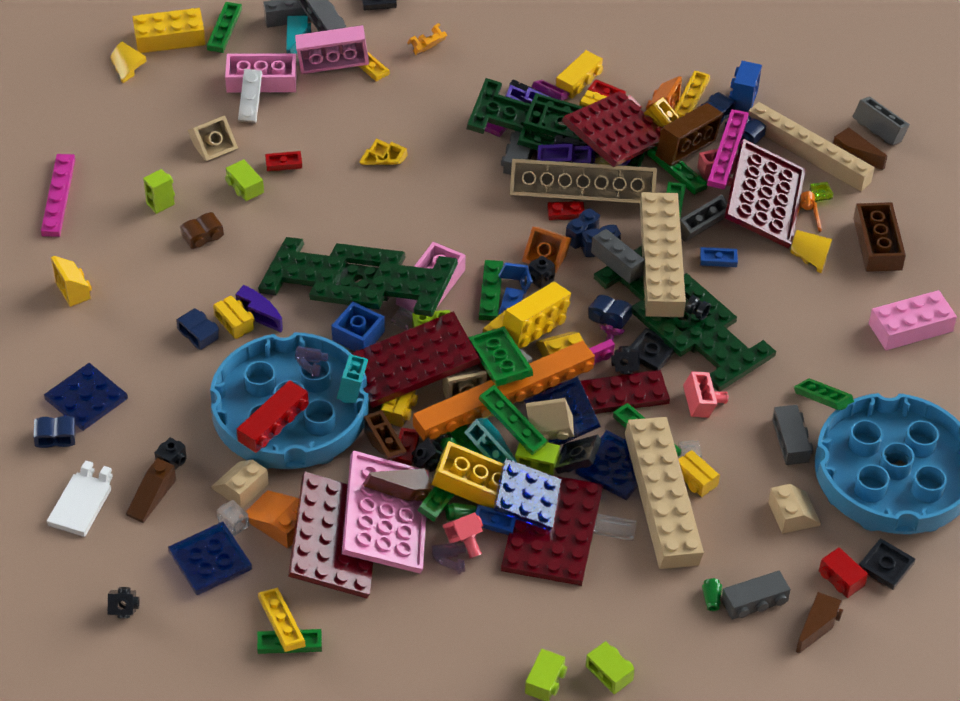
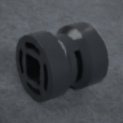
M693 295L687 301L684 311L688 314H694L699 320H704L709 313L711 304L706 301L702 302Z

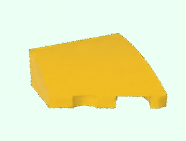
M120 42L111 55V61L115 65L116 72L119 73L122 83L135 76L134 70L147 62L145 55L124 42Z
M376 138L370 150L367 149L359 163L361 165L401 164L408 156L407 148L393 142L388 144Z
M796 230L790 252L796 257H800L806 264L811 263L817 267V272L822 273L832 239Z

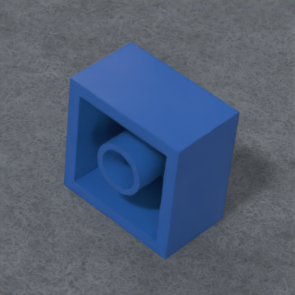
M742 60L740 67H736L734 74L736 78H732L730 88H733V91H730L729 95L730 98L736 100V110L748 112L753 107L759 88L761 64Z
M352 301L331 325L332 341L353 351L373 345L385 332V316Z

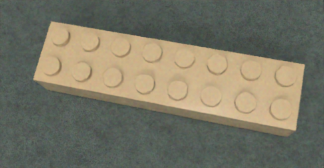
M512 159L510 195L640 203L641 192L655 193L657 168L612 167L611 165Z
M641 192L640 223L642 258L645 259L643 271L645 314L650 317H684L686 299L678 193Z
M667 417L628 420L624 434L659 569L699 566L704 551Z

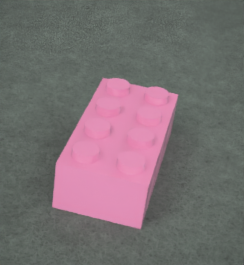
M363 25L295 35L301 74L369 65Z
M227 54L225 73L227 93H241L244 69L262 71L260 92H296V54Z
M432 242L414 267L433 269L439 256L457 258L458 262L438 304L439 306L464 273L466 255ZM396 298V305L414 312L413 308L417 300Z
M937 290L873 308L869 325L884 349L889 350L953 332L957 316L941 292Z

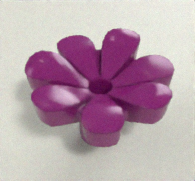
M600 325V330L607 334L605 341L609 339L613 341L614 336L621 335L625 331L624 329L613 328L611 325Z

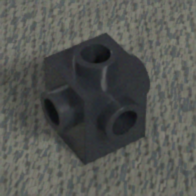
M542 255L536 260L531 261L529 271L534 285L542 289L554 281L555 265L551 260L546 259Z
M620 346L619 349H616L614 355H611L612 367L615 366V372L631 374L632 371H639V348L630 349V346Z
M171 437L161 443L154 452L155 460L159 458L175 466V470L182 466L187 459L186 446L181 441H176Z
M427 438L411 454L418 468H425V470L432 472L437 469L444 450L439 442Z
M118 587V590H110L108 593L107 615H117L118 618H130V615H134L136 609H139L140 598L136 597V590H131L130 587Z

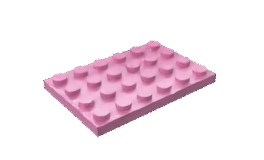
M357 451L351 453L342 554L416 573L422 572L426 516L417 510L423 501H405L366 488L363 484L370 472L420 468Z

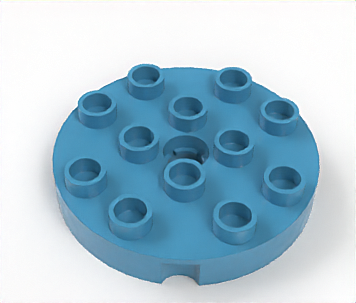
M294 332L293 335L286 338L277 337L275 334L263 336L237 348L218 367L210 388L213 424L218 436L230 450L245 460L253 459L266 469H298L317 464H327L351 446L364 428V416L368 415L369 394L364 392V388L367 386V377L364 373L356 404L344 403L336 398L349 354H351L347 349L332 340L308 333ZM289 380L307 390L309 401L307 408L298 413L294 420L282 428L281 432L275 435L264 448L255 453L238 442L237 428Z
M876 393L855 398L854 402L849 404L847 408L835 410L828 417L821 429L814 460L815 472L819 485L830 504L835 506L844 515L858 522L868 531L878 530L893 534L933 532L960 515V422L948 411L919 397L899 393L894 398H885ZM899 460H901V461H903L906 465H904V466H897V465H893V464H891V463H896V462H898Z

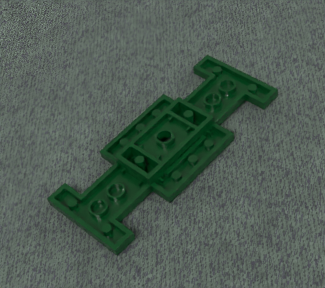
M485 78L466 128L467 130L484 134L487 123L515 130L521 132L517 145L538 151V145H553L556 135H562L563 138L579 139L582 142V139L572 130L558 122H561L565 115L583 107L535 93L531 104L499 95L502 83ZM645 152L632 158L628 165L624 166L641 167Z
M286 237L262 279L258 290L262 294L277 295L283 282L313 286L309 293L310 300L350 305L353 301L361 306L372 309H380L383 301H388L390 297L417 300L413 308L414 314L432 317L458 262L457 258L439 256L433 269L402 265L406 258L403 251L336 243L330 256L300 252L304 246L303 239Z
M642 246L634 251L642 257ZM608 266L594 273L593 279L605 290L620 281L641 301L632 305V314L646 327L658 334L667 346L674 349L678 356L681 357L689 351L693 353L698 351L717 369L710 373L712 385L717 391L725 389L776 356V350L764 340L748 348L727 328L737 322V316L687 273L684 274L685 297L689 300L691 296L695 295L700 301H706L711 304L709 313L704 320H699L694 314H688L685 311L684 317L646 316L643 275L629 284Z

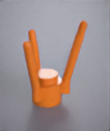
M810 191L803 192L798 213L801 207L805 210L813 208L818 231L821 232L822 228L815 195Z

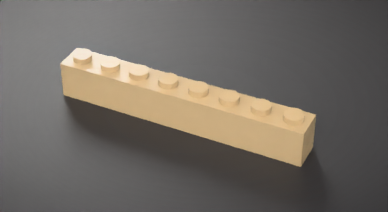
M760 102L748 111L751 118L757 119L766 125V138L861 192L872 182L875 167Z

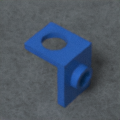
M504 263L498 274L499 278L519 280L524 294L527 293L533 282L528 265Z

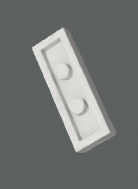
M244 69L238 121L256 123L262 79L261 70Z

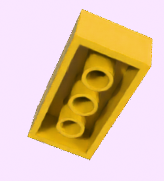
M200 8L132 16L137 51L140 53L206 45Z
M556 282L550 283L506 309L502 327L505 326L518 348L526 347L532 341L538 340L542 335L551 332L552 329L565 322L567 308L570 305L571 292Z
M448 441L441 454L431 485L479 505L508 512L514 502L523 472Z

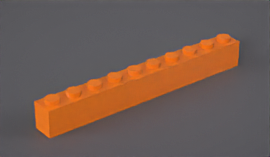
M582 340L529 363L533 369V376L507 383L497 388L512 404L521 402L529 396L539 394L541 391L555 387L566 380H571L579 374L589 372L594 368L595 355ZM492 380L413 413V427L423 441L427 438L434 440L440 435L456 430V428L471 424L477 418L489 416L491 412L479 400V396L495 385Z

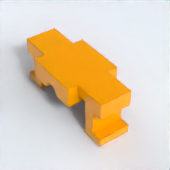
M439 23L434 25L431 30L434 35L426 38L422 34L418 39L416 36H413L408 40V45L412 44L414 47L413 52L415 55L425 52L446 39L447 34L445 31L441 32Z

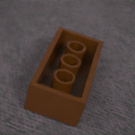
M706 103L675 119L668 125H664L660 130L661 135L656 146L655 156L668 165L673 166L715 142L723 113L709 103Z
M856 203L853 220L866 272L902 271L906 254L893 203Z

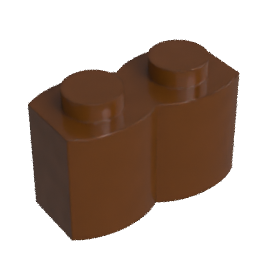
M213 212L205 213L197 219L189 220L180 226L181 235L191 249L202 247L207 242L218 240L224 235L223 225Z

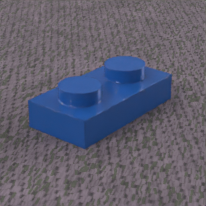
M700 247V266L737 267V249Z
M506 287L498 316L507 308L522 301L524 290Z
M479 504L476 509V515L481 518L483 523L481 528L506 535L513 532L517 515Z

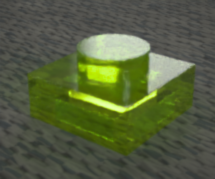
M828 182L810 185V191L815 195V202L833 199V192Z

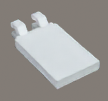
M85 461L80 473L73 474L47 520L48 526L85 537L111 491V485L109 484L113 477V474H111L112 469L104 466L99 473V478L92 477L95 471L92 468L93 462Z

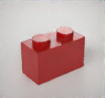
M840 547L821 559L819 567L821 576L832 583L836 590L845 597L849 598L865 586L868 573Z

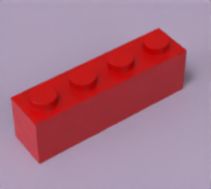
M289 380L237 428L238 442L255 453L264 448L275 435L281 432L282 428L294 420L298 413L307 408L309 404L308 391Z

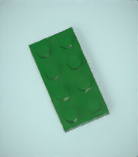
M505 326L468 337L496 387L533 376V369Z

